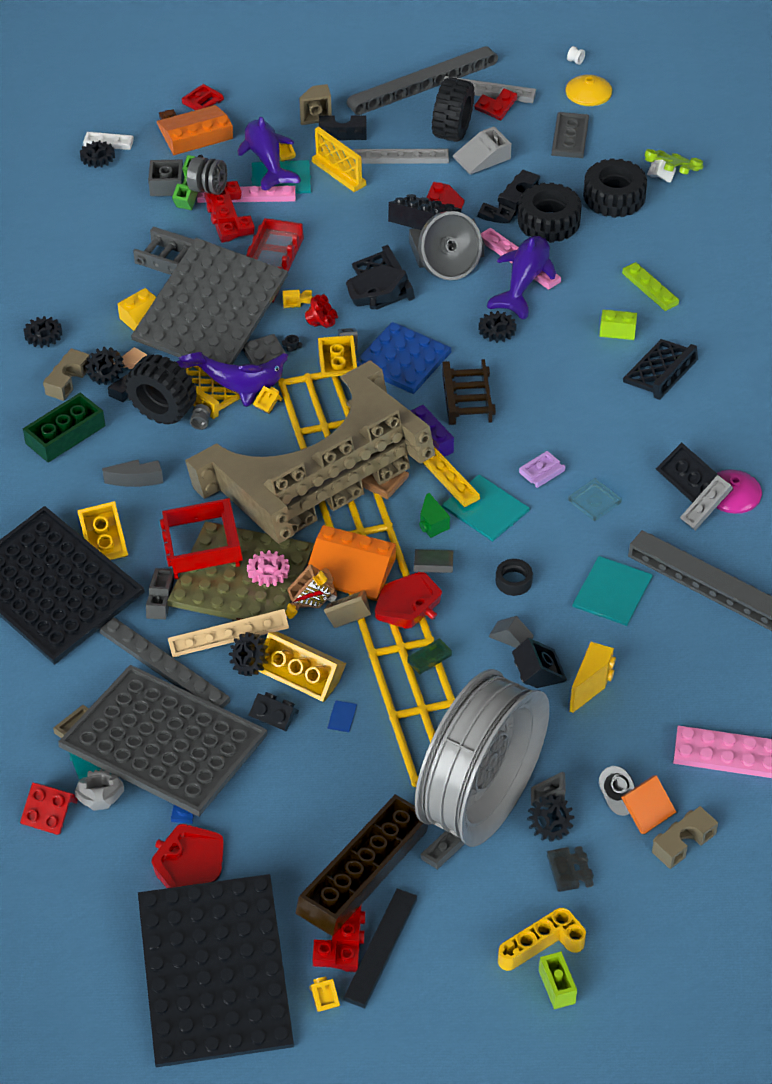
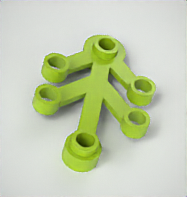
M646 149L644 154L645 160L648 162H654V160L666 161L664 169L667 171H673L674 167L680 166L679 172L688 174L689 170L699 171V169L704 167L701 159L691 158L689 160L677 153L669 155L661 150Z

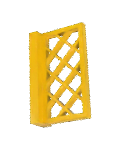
M320 127L315 128L316 155L312 156V162L353 192L365 187L366 180L362 178L361 156Z
M194 366L198 371L189 370L190 368L185 369L188 375L199 376V378H192V383L199 384L195 389L197 395L193 406L198 404L208 406L211 409L210 417L212 419L219 416L220 410L241 399L238 393L225 387H213V384H220L212 378H201V376H210L199 366ZM201 384H211V386H201ZM214 392H224V395H217ZM226 393H234L235 395H226Z

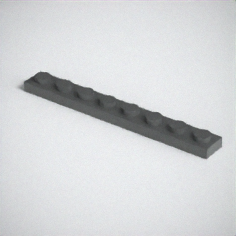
M112 618L99 629L100 634L176 687L220 708H224L230 702L228 695L116 618Z

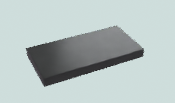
M558 112L551 156L584 157L589 122L588 114Z

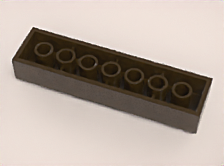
M394 794L299 895L295 914L333 936L427 832L428 825L422 823L417 818L415 806Z

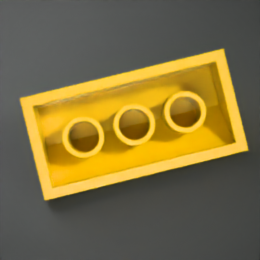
M269 632L264 645H268V648L265 650V652L269 653V656H265L268 664L263 663L264 670L258 671L325 702L340 682L346 663L280 632Z

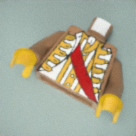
M309 564L291 584L287 591L292 602L287 605L285 612L289 619L297 615L299 608H320L326 600L335 601L337 592L335 591L334 580L329 569L324 568L320 571Z

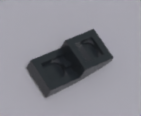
M483 203L477 217L496 223H510L515 210L501 204L499 208Z

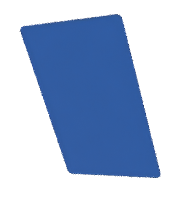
M335 701L327 728L350 732L357 704Z

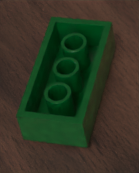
M80 392L22 429L25 444L49 463L106 425L103 410Z

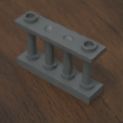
M153 226L150 230L151 243L144 251L133 250L135 264L172 275L194 239ZM157 245L165 247L159 256L151 254ZM172 250L180 252L173 261L166 259Z

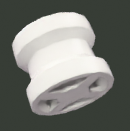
M572 46L568 52L567 60L570 62L574 61L580 65L585 58V50H578L577 47Z

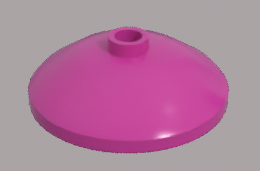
M740 470L717 472L719 476L733 487V490L716 507L717 509L727 513L739 514L748 512L759 504L762 489L759 482L753 476Z

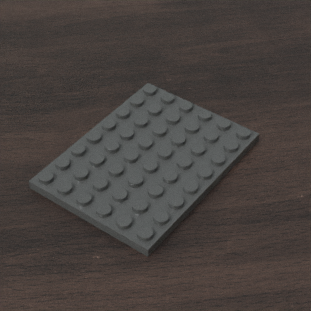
M195 238L132 333L131 338L136 342L176 357L202 352L203 355L217 362L233 365L288 277V271Z
M129 665L58 741L60 748L200 817L266 738L267 729Z

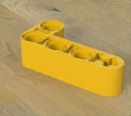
M558 908L503 942L498 950V965L503 970H513L557 941H560L570 952L578 953L585 946L586 930L568 909Z

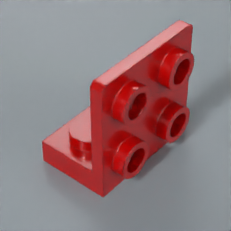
M32 782L20 823L60 835L70 802L77 803L78 799L73 793Z

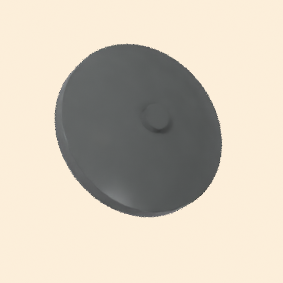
M456 211L438 213L427 221L420 233L418 242L419 256L424 267L433 276L444 280L463 278L472 272L479 262L482 253L481 233L475 222L463 213Z

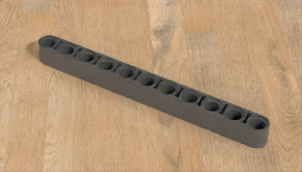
M488 46L354 94L347 99L346 104L356 115H362L441 85L445 76L461 78L493 66L498 61V55Z

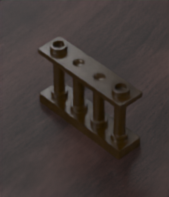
M481 359V369L454 370V368H450V361L442 362V377L449 425H456V417H459V415L487 414L488 423H492V415H496L495 404L491 402L488 382L490 369L489 366H486L485 359ZM482 376V381L455 382L452 379L454 377ZM460 389H484V394H454L456 390ZM485 401L486 403L484 407L459 408V406L455 405L458 402Z

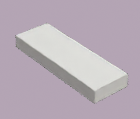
M87 132L83 144L86 146V143L92 144V141L98 142L100 140L101 143L107 141V144L111 143L114 149L131 150L134 137L131 135Z

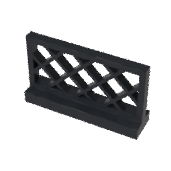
M388 245L382 247V252L352 263V267L357 275L371 269V267L377 266L402 269ZM382 258L381 264L374 263L375 260ZM363 265L367 266L365 270L358 269V267ZM407 279L401 294H399L396 300L378 303L376 310L405 298L409 301L415 299L413 287Z
M660 339L625 375L623 382L653 392L654 398L660 400L698 360L697 346L690 344L688 347H684ZM662 346L669 348V349L660 350V348H661ZM682 352V354L675 355L674 353ZM666 354H671V355H672V356H669V357H664V358L662 357V355H666ZM659 356V359L650 360L651 357ZM674 361L672 364L665 365L666 362ZM661 363H662V366H659V367H654V368H653V366H652V365H656V364H661ZM650 366L649 369L641 370L642 367ZM665 371L663 374H655L656 372ZM651 373H652V375H653V376H649V377H644V378H643V375H646V374H651ZM640 376L639 379H632V377ZM655 381L653 385L646 384V382Z

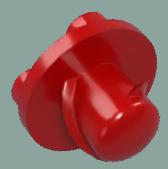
M322 294L312 297L311 307L305 312L306 321L314 327L319 325L325 328L332 327L335 324V319L338 318V314L335 309H332L327 296Z

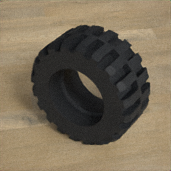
M448 77L441 83L432 115V133L435 137L455 142L461 141L464 138L471 120L475 96L474 85L470 81Z
M614 158L601 160L600 163L596 162L585 174L584 201L591 210L594 209V212L597 214L601 213L602 216L607 217L608 215L616 218V216L625 217L626 215H632L645 203L647 176L642 168L640 169L637 164H633L631 161H624V159L615 160Z
M540 183V185H533L531 189L528 188L521 194L518 201L517 221L519 227L524 231L525 235L541 236L549 241V243H554V241L560 242L564 238L568 239L577 232L580 226L581 200L575 191H572L569 187H564L562 184Z
M158 354L147 355L134 366L125 378V390L128 393L129 400L133 402V406L138 408L142 415L145 414L148 419L155 420L157 423L167 425L177 423L195 404L196 386L192 383L191 376L177 362L171 361L168 357H162V355Z

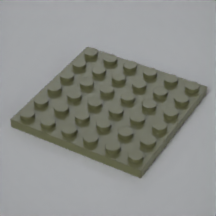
M205 521L190 553L228 546L224 525ZM236 528L243 561H239L240 567H236L235 562L180 573L179 579H177L167 600L168 606L237 620L236 618L244 619L280 609H285L286 612L287 605L292 602L287 589L307 568L315 543L288 538L278 544L266 533ZM268 550L271 551V554L277 551L278 556L283 554L284 559H288L290 565L288 578H284L283 583L278 581L277 586H274L273 583L269 587L264 583L259 586L258 581L253 583L252 578L248 577L247 564H249V559H253L254 554L259 556L260 551L267 554Z

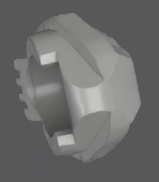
M100 769V771L94 770L95 772L88 771V777L78 781L75 788V797L93 811L109 809L124 792L123 782L117 775L110 774V772L103 771V769Z

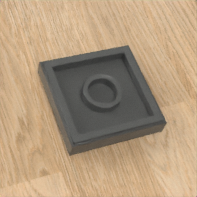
M415 549L414 571L452 573L453 550Z

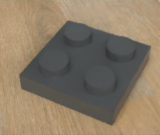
M275 334L248 341L242 349L250 364L255 365L269 362L280 354L285 353Z

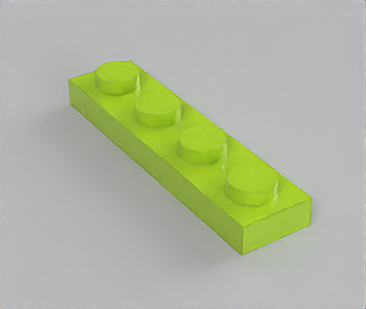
M637 262L623 268L622 274L664 311L679 305V299Z

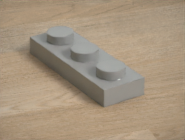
M717 475L682 514L681 520L696 531L733 487Z

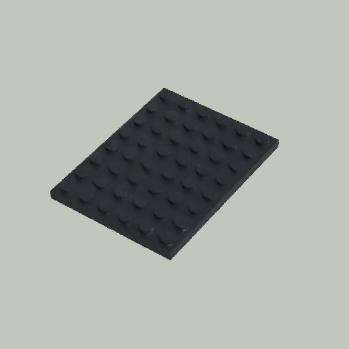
M43 506L0 539V617L54 665L145 593L144 588L46 506Z
M270 874L138 892L156 1068L294 1047Z

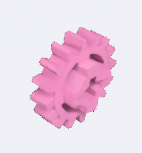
M270 550L267 551V554L260 551L259 556L254 554L253 559H249V564H247L248 577L252 578L253 583L258 581L259 586L263 585V583L267 587L272 583L274 586H277L278 581L283 583L284 578H288V573H290L288 559H284L283 554L278 556L277 551L274 554H271Z

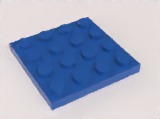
M391 322L356 359L357 367L371 360L382 369L385 382L414 394L449 356L451 347Z

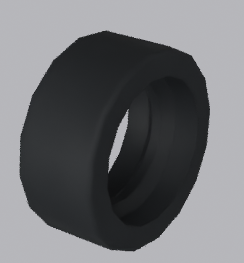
M507 559L498 565L495 581L501 592L506 595L517 596L526 593L531 588L533 572L527 562L520 559ZM509 572H518L524 575L525 579L514 583L505 580L503 575Z

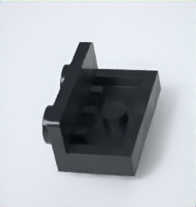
M268 692L265 695L258 693L248 716L287 731L294 713L298 714L299 710L294 708L295 704L285 699L281 703L276 700L277 696Z

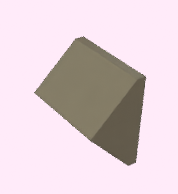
M365 590L332 601L324 608V612L334 628L371 615Z

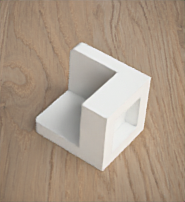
M654 160L647 175L651 178L659 177L670 183L676 168L674 167L673 171H667L664 169L666 163L664 160Z

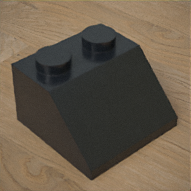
M527 638L512 651L515 659L514 663L519 669L520 679L524 684L541 688L563 683L567 680L554 649L531 638Z

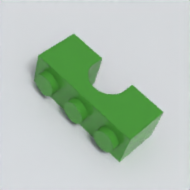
M187 155L182 168L184 172L183 183L176 185L172 196L177 208L193 209L198 192L191 191L188 188L187 169L190 161L195 156Z

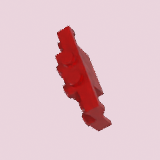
M238 181L227 182L225 189L219 195L204 193L207 211L211 213V222L215 224L221 243L230 242L240 236L254 235L255 226L251 216L237 217L232 200L241 199L242 192Z
M362 904L332 936V940H314L313 967H331L346 972L357 971L360 944H364L365 933L364 930H361V924H365L366 911H362Z

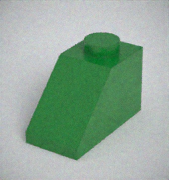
M427 493L420 513L419 526L424 533L426 532L432 538L450 529V516L430 493Z

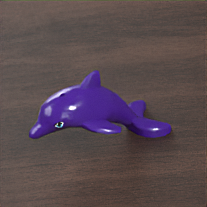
M260 116L258 120H253L246 126L245 140L237 150L238 156H242L251 149L263 162L268 171L261 180L262 190H269L279 183H300L301 179L298 174L280 168L279 143L293 145L294 141L277 134L274 128Z
M531 236L523 241L517 250L501 255L497 259L498 263L513 261L510 290L490 298L487 303L488 309L507 308L515 312L521 319L528 317L529 308L522 294L541 271H544L550 279H555L556 275L555 267L549 259L550 246L546 239L541 236Z
M202 352L179 357L180 360L176 362L184 369L199 366L218 384L238 393L243 405L248 407L253 403L256 393L260 392L263 386L270 388L282 377L283 365L288 359V354H280L269 362L259 365L225 364L206 357Z

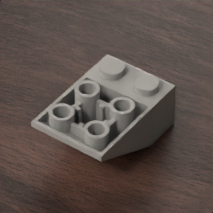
M495 127L480 131L453 155V158L469 174H473L511 159V143Z

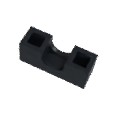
M351 115V119L347 123L336 122L335 116H319V127L337 140H367L366 115Z
M522 170L507 185L503 193L499 194V206L501 204L515 210L514 215L516 216L518 214V201L521 194L526 189H531L533 185H539L540 176Z

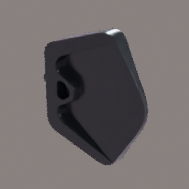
M377 266L347 280L346 285L355 306L370 305V309H376L378 303L390 302L398 298L408 276L406 271L402 269Z

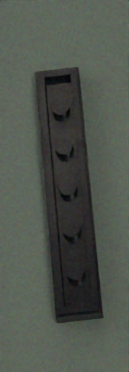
M398 888L396 889L349 985L344 1001L364 1009L366 1008L417 901V895Z

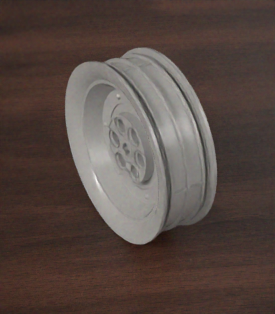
M495 669L485 670L475 676L463 688L447 710L428 747L415 792V812L417 818L424 824L436 825L456 835L469 847L478 846L489 839L503 824L516 805L535 768L549 721V700L547 695L540 690H530L508 680L500 671Z

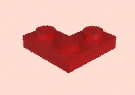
M504 88L496 100L482 94L474 107L475 110L501 121L518 96L517 93Z

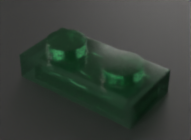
M439 638L408 656V663L419 674H422L452 656V650Z

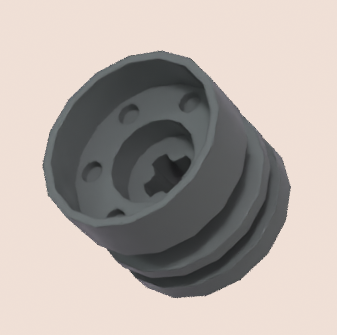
M202 157L192 158L187 169L188 188L195 192L221 194L227 183L226 163L223 160H209Z

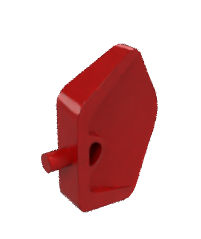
M417 572L391 581L384 585L380 591L375 608V618L405 629L414 627L426 615L433 620L437 613L432 609L440 603L442 590L425 572Z
M179 824L165 841L160 839L156 841L155 847L159 849L152 857V865L155 875L166 888L215 882L219 878L222 871L224 840L221 834L187 824Z

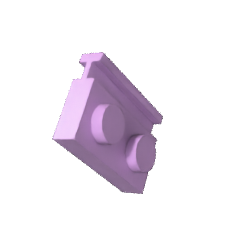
M548 451L519 468V473L530 483H534L536 488L565 471V465H561L560 461Z

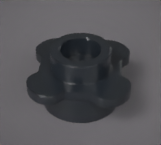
M288 335L282 341V345L289 352L302 347V343L299 342V338L296 335Z

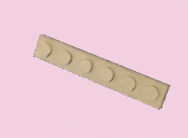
M280 609L168 638L172 657H177L232 643L234 638H239V634L250 632L264 635L269 632L288 629L289 625L285 609Z

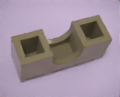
M71 348L63 356L59 364L53 368L49 376L44 379L45 394L65 401L73 391L71 377L83 378L88 370L85 365L89 364L87 358H90V355Z
M701 806L694 811L690 810L681 821L674 822L665 833H659L654 838L652 853L671 869L686 858L688 846L682 840L693 839L702 846L716 835L718 822Z

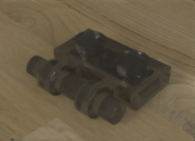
M581 846L574 849L575 854H570L568 847L547 851V858L558 892L578 889L580 885L579 880L584 881L587 888L594 885V875L587 864L589 861L588 856ZM574 864L579 865L580 870L576 871Z

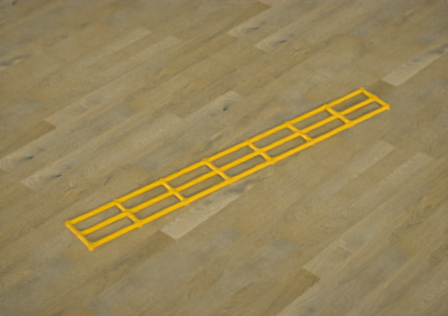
M321 372L305 373L302 376L286 379L280 378L278 381V386L280 387L300 450L307 448L303 435L323 431L326 438L331 434L330 430L337 429L344 422V420L330 423L326 421L313 384L314 380L329 378L322 377ZM333 376L331 378L345 417H347L350 408L346 404L347 399L339 376ZM306 382L320 424L300 428L287 385ZM373 493L384 524L366 528L363 527L355 501L349 502L348 507L356 530L349 532L366 536L387 531L390 542L396 543V559L402 576L410 575L383 498L379 494ZM324 500L319 503L325 525L334 528ZM426 617L419 621L425 639L404 643L399 627L389 624L396 645L378 649L374 648L365 618H361L357 621L411 780V785L416 787L419 776L417 775L399 719L420 714L431 743L435 731L428 712L449 708L455 697ZM425 646L429 648L447 699L425 705L407 650ZM397 652L400 654L418 706L399 711L395 710L378 656Z

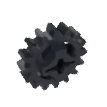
M100 140L98 142L92 141V144L86 143V146H82V150H80V159L84 165L88 164V167L94 166V168L100 166L102 168L104 164L108 166L109 162H113L115 158L114 147H112L111 143L107 144V141L103 143Z
M491 311L490 315L484 314V318H480L478 330H480L479 334L483 335L484 339L489 338V342L495 340L496 343L499 340L505 342V338L510 340L511 336H515L517 324L515 319H512V315L506 316V312L500 314L499 311L494 314Z
M43 316L42 319L36 317V321L31 319V324H25L24 336L29 345L33 343L34 347L40 345V348H43L44 345L50 347V343L56 344V340H61L62 328L61 323H58L57 319L53 321L52 317L46 319V316Z
M103 347L102 351L97 348V353H91L92 358H87L89 364L85 365L88 370L86 373L98 385L101 382L107 385L108 381L114 383L113 379H119L118 374L123 373L121 368L125 367L122 362L124 359L112 347L108 350L106 347Z
M250 632L239 634V638H234L236 644L230 645L233 652L229 653V656L233 657L230 663L235 664L233 670H237L239 675L244 676L258 675V670L263 671V663L268 664L265 656H269V653L265 652L268 645H263L265 639L260 638L259 634Z
M549 794L547 800L544 796H541L539 802L535 800L532 803L535 808L528 809L532 816H529L527 820L532 821L529 829L535 828L536 830L534 836L541 834L542 841L548 837L549 842H553L555 837L559 841L562 839V834L565 836L569 834L567 828L571 829L573 827V824L569 821L575 817L569 815V812L573 809L572 807L566 808L567 800L561 803L560 796L553 799L552 794ZM551 804L548 810L540 809L544 805ZM549 814L552 815V819L554 820L551 823L549 822L550 818L547 817ZM554 826L561 827L559 831L551 832Z

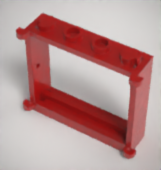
M230 498L162 511L163 519H160L167 555L166 558L168 567L172 566L175 579H179L178 573L235 562L236 567H240L239 561H243ZM222 517L228 546L174 556L169 527Z

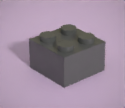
M183 159L150 160L148 178L150 196H173L176 185L182 184L184 180V172L182 170Z

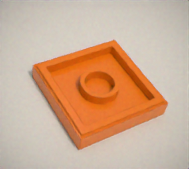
M657 775L651 776L621 797L641 834H646L676 813Z

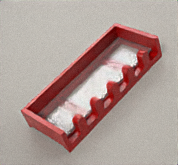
M264 218L262 224L258 227L257 234L253 237L251 246L248 247L246 256L289 271L304 239L302 223Z

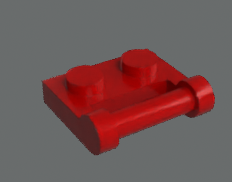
M202 84L184 96L182 104L193 110H199L222 102L224 97L218 91ZM212 97L211 100H209V101L206 102L205 104L201 105L202 103H204L205 101H207L208 99H210V98Z

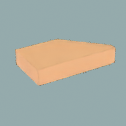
M133 347L122 356L124 359L122 362L128 369H133L147 354Z

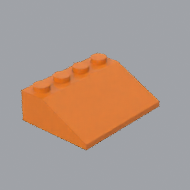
M216 105L157 121V125L173 155L233 139V125L227 114Z
M323 525L316 538L308 565L311 564L320 571L324 568L329 569L334 580L335 590L348 594L365 590L368 599L377 601L396 560V543Z

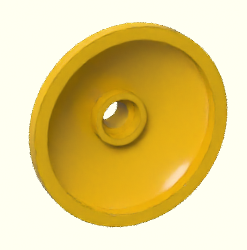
M585 74L571 79L566 85L565 92L567 97L576 104L597 106L611 98L612 87L608 81L600 76Z

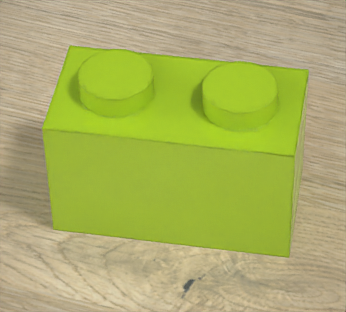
M602 310L599 337L634 340L637 313Z
M562 952L540 957L539 973L554 1010L576 1004L577 988Z

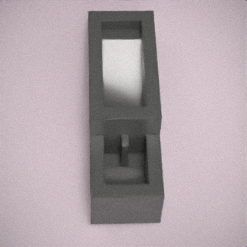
M139 460L102 468L105 484L141 487L163 483L162 470L158 460L140 464Z
M155 568L149 586L146 619L166 620L169 610L167 600L172 592L174 582L173 569Z

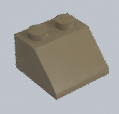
M328 84L312 86L299 97L301 125L319 123V116H332L331 94Z

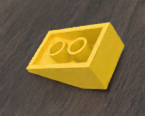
M144 288L117 303L119 319L134 331L156 299V296Z
M353 335L318 338V354L322 377L342 376L357 368Z
M115 501L77 510L85 540L110 560L128 556Z
M590 642L572 685L569 712L574 713L605 689L608 681H612L615 671L613 668L616 657H613L614 648Z

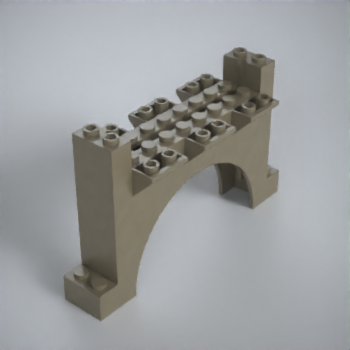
M370 360L340 376L352 394V399L346 402L350 411L344 422L332 434L320 442L293 453L269 457L237 454L216 443L186 459L185 462L193 489L206 499L218 491L223 492L279 544L294 536L296 532L318 521L314 506L326 500L334 512L364 495L361 481L363 478L372 474L377 483L381 485L410 469L408 455L420 464L435 456L430 426L387 393L382 369Z

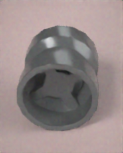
M198 404L193 408L190 425L195 429L203 430L208 425L211 409L206 405Z

